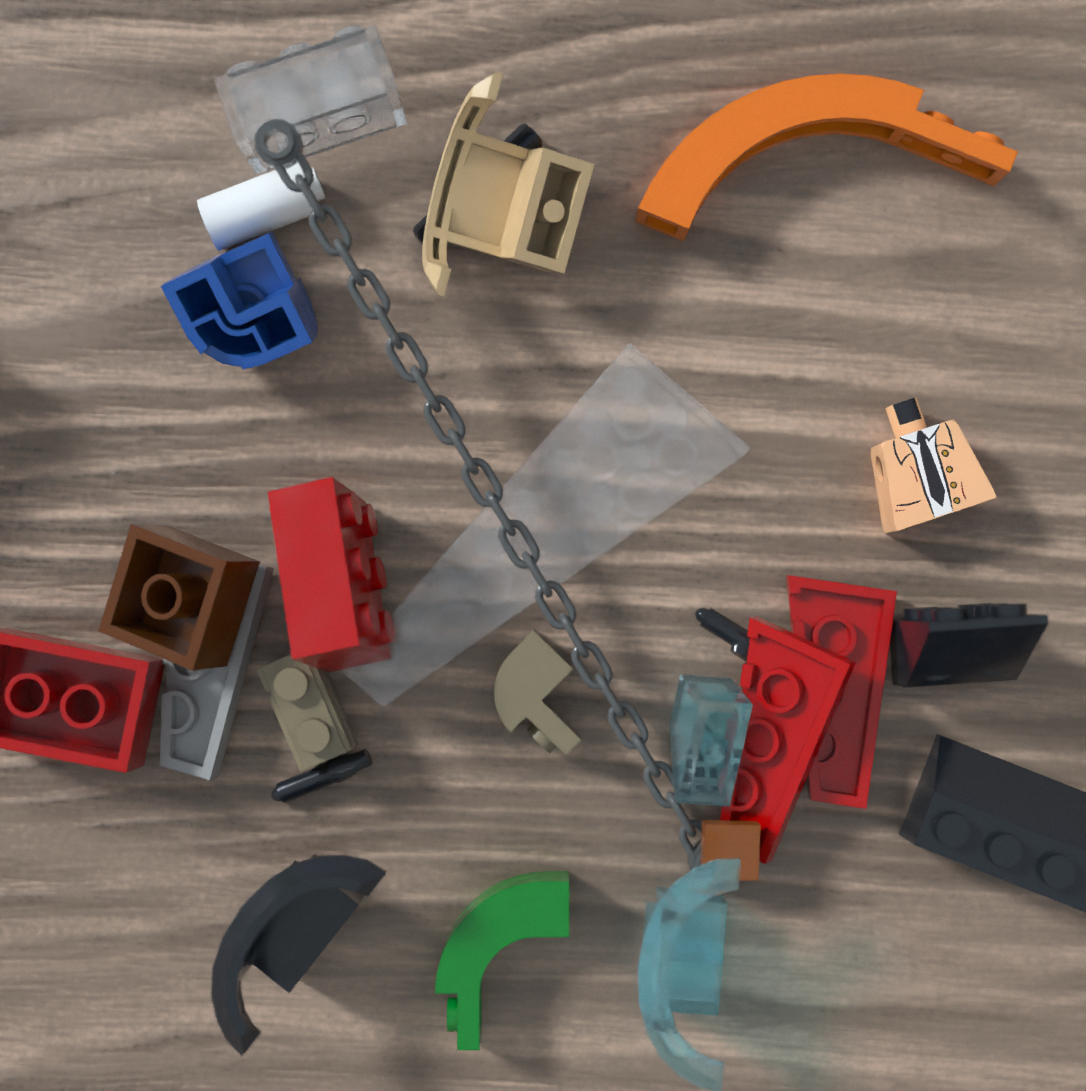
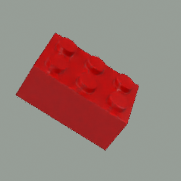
M334 477L268 491L292 660L326 672L390 660L389 644L395 642V628L390 612L383 610L380 590L386 588L387 580L382 560L379 556L375 557L372 536H377L378 524L372 505L370 503L366 504V501Z
M0 628V748L128 773L144 766L165 666L163 659L10 628Z

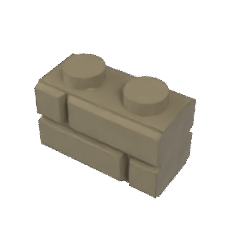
M291 654L256 669L265 691H271L272 693L269 700L300 772L350 751L359 744L328 672L292 660Z

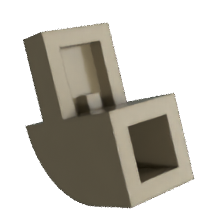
M534 629L510 652L502 663L494 685L495 706L501 721L510 733L527 717L533 723L527 729V732L548 753H551L557 747L562 753L567 755L581 741V736L544 698L573 668Z

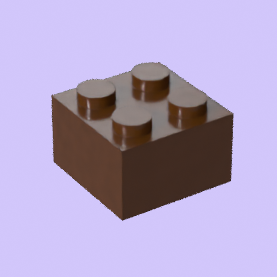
M131 524L98 631L192 671L226 667L260 561L167 525Z

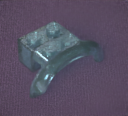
M740 858L715 859L693 868L676 880L670 888L656 887L655 903L646 902L644 936L637 965L639 1006L647 1035L656 1051L680 1077L699 1088L712 1091H722L723 1061L710 1059L691 1046L678 1031L672 1012L718 1016L728 904L722 893L739 889Z

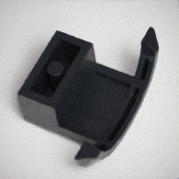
M314 854L310 859L299 862L295 860L291 866L268 879L242 905L221 940L212 967L211 997L216 1020L227 1042L241 1056L246 1053L261 1033L252 1023L246 1012L241 990L242 977L254 965L290 993L358 907L364 895L369 896L387 873L386 870L367 859L349 855L317 856Z

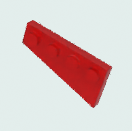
M786 575L791 632L856 662L808 774L807 787L809 799L811 801L866 809L897 591Z
M754 616L749 619L747 637H750L747 662L742 666L740 687H743L739 716L734 720L732 741H735L731 769H728L726 774L720 820L757 821L761 825L759 861L767 864L775 855L856 662L758 616Z

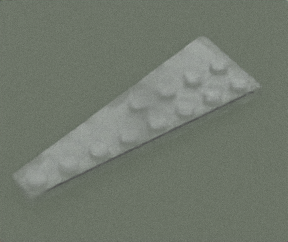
M629 343L502 487L503 497L499 503L509 520L515 519L523 522L537 543L540 550V558L536 565L545 580L561 584L742 458L749 451L750 447ZM485 507L391 614L395 628V642L389 644L391 659L342 670L346 676L382 707L536 601L535 591L539 585L529 569L519 568L510 560L499 541L498 530L502 524L492 507ZM515 528V536L511 537L508 533H506V536L518 557L523 560V552L527 551L530 555H532V552L520 531Z

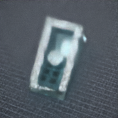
M680 674L670 720L674 798L677 803L730 806L753 707L752 702L730 678Z

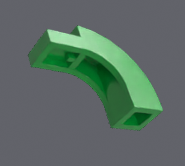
M568 871L530 872L505 879L491 886L475 898L454 923L440 958L435 994H457V997H448L447 1032H457V1050L480 1051L482 1036V976L491 959L502 948L521 939L569 937Z

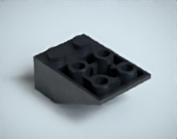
M977 603L958 605V608L920 607L904 609L905 619L893 620L890 652L893 685L909 688L1017 680L1049 624L1048 614H1027V603Z

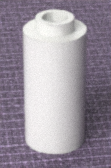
M298 162L294 166L285 169L293 182L296 183L295 176L297 174H301L305 179V174ZM312 167L314 176L310 188L317 200L320 201L326 197L315 169ZM276 170L197 200L205 227L218 251L307 218L313 210L304 194L288 189Z

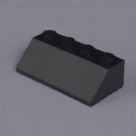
M937 734L899 835L918 847L1086 912V792Z

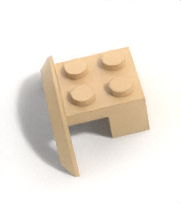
M499 71L474 85L465 97L452 125L433 186L423 235L422 263L424 272L434 292L443 297L451 273L447 263V243L540 271L565 274L595 165L546 148L529 150L476 132L485 113L496 102L503 73Z

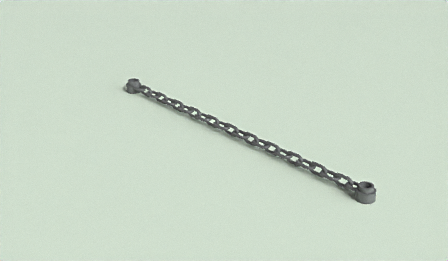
M272 119L265 122L258 128L255 135L257 154L265 164L277 171L288 189L304 194L313 209L309 216V224L322 248L328 254L341 256L351 273L347 284L348 290L362 314L371 320H379L387 332L389 338L386 343V353L399 376L409 383H417L427 399L423 413L434 434L441 443L455 445L465 462L461 468V477L472 497L479 505L492 507L502 524L498 530L499 541L512 563L519 568L529 569L539 586L535 591V600L546 620L552 627L566 630L575 645L571 653L572 662L584 683L592 689L602 690L611 705L607 719L619 741L628 749H637L647 766L643 772V779L649 791L660 806L673 808L681 821L679 839L688 854L687 863L693 877L705 886H717L724 883L726 880H703L700 876L701 839L692 845L687 838V833L689 836L694 837L697 833L695 828H697L702 834V822L690 820L680 803L684 798V790H679L681 783L667 763L654 761L645 746L648 739L647 727L636 708L626 701H618L609 684L612 680L613 672L600 648L593 642L581 640L572 625L576 619V609L559 583L545 580L536 565L540 558V550L537 543L523 522L515 519L509 520L499 503L503 497L501 483L485 460L472 458L462 441L466 434L465 424L453 403L445 396H435L425 380L428 373V363L411 335L403 332L397 333L387 317L390 310V299L377 276L368 269H359L348 252L352 245V236L335 208L329 205H320L310 186L313 182L314 174L303 155V141L299 132L291 123L285 120ZM275 133H283L288 138L286 148L280 152H272L268 149V140ZM298 162L305 174V179L301 174H297L295 176V183L285 169L294 166ZM326 214L330 215L344 239V242H342L341 239L336 238L334 240L335 247L329 243L317 222V219H319L320 222L325 223L328 220ZM365 278L370 281L382 302V307L378 302H374L372 304L373 311L369 309L356 287V282L360 287L365 286ZM402 341L407 343L420 365V370L415 365L411 366V374L406 371L394 350V346L398 350L404 348ZM440 404L444 405L458 429L457 432L454 428L448 429L449 437L444 434L432 414V409L436 413L441 412L442 407ZM477 466L482 468L495 490V494L491 490L485 492L487 499L482 497L469 475V471L473 475L479 473ZM515 528L520 531L532 552V555L527 551L523 552V560L518 557L506 536V533L511 537L515 536ZM551 589L556 591L568 611V616L564 612L558 615L560 621L554 617L543 598V593L547 598L552 597L553 592ZM588 650L593 653L604 671V676L601 673L595 674L596 681L591 678L579 657L580 655L583 658L589 657ZM624 710L630 714L640 731V736L636 732L631 734L632 741L627 738L616 720V715L619 718L625 717ZM659 769L664 771L676 792V796L672 791L667 792L666 797L668 800L663 798L651 777L652 774L655 778H659L661 776Z

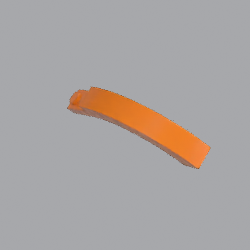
M842 73L811 75L785 80L753 91L729 103L703 121L683 139L665 160L651 181L638 207L635 222L684 242L696 214L723 179L755 155L773 146L799 138L837 134L875 139L992 186H995L1011 171L1018 151L1004 146V141L994 134L982 131L972 133L954 126V121L945 114L935 111L923 113L916 110L923 95V89L896 80L870 75Z

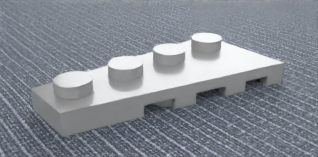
M259 564L226 667L192 671L163 659V664H167L166 693L162 694L160 766L207 780L218 779L274 568Z

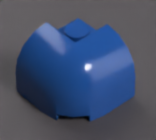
M273 231L230 251L219 254L161 285L187 338L200 354L205 353L222 364L242 367V370L261 366L312 343L317 337L318 326L310 298L301 278L296 280Z

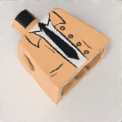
M917 397L885 408L895 439L871 447V460L884 533L899 531L997 498L992 485L954 419L927 428Z

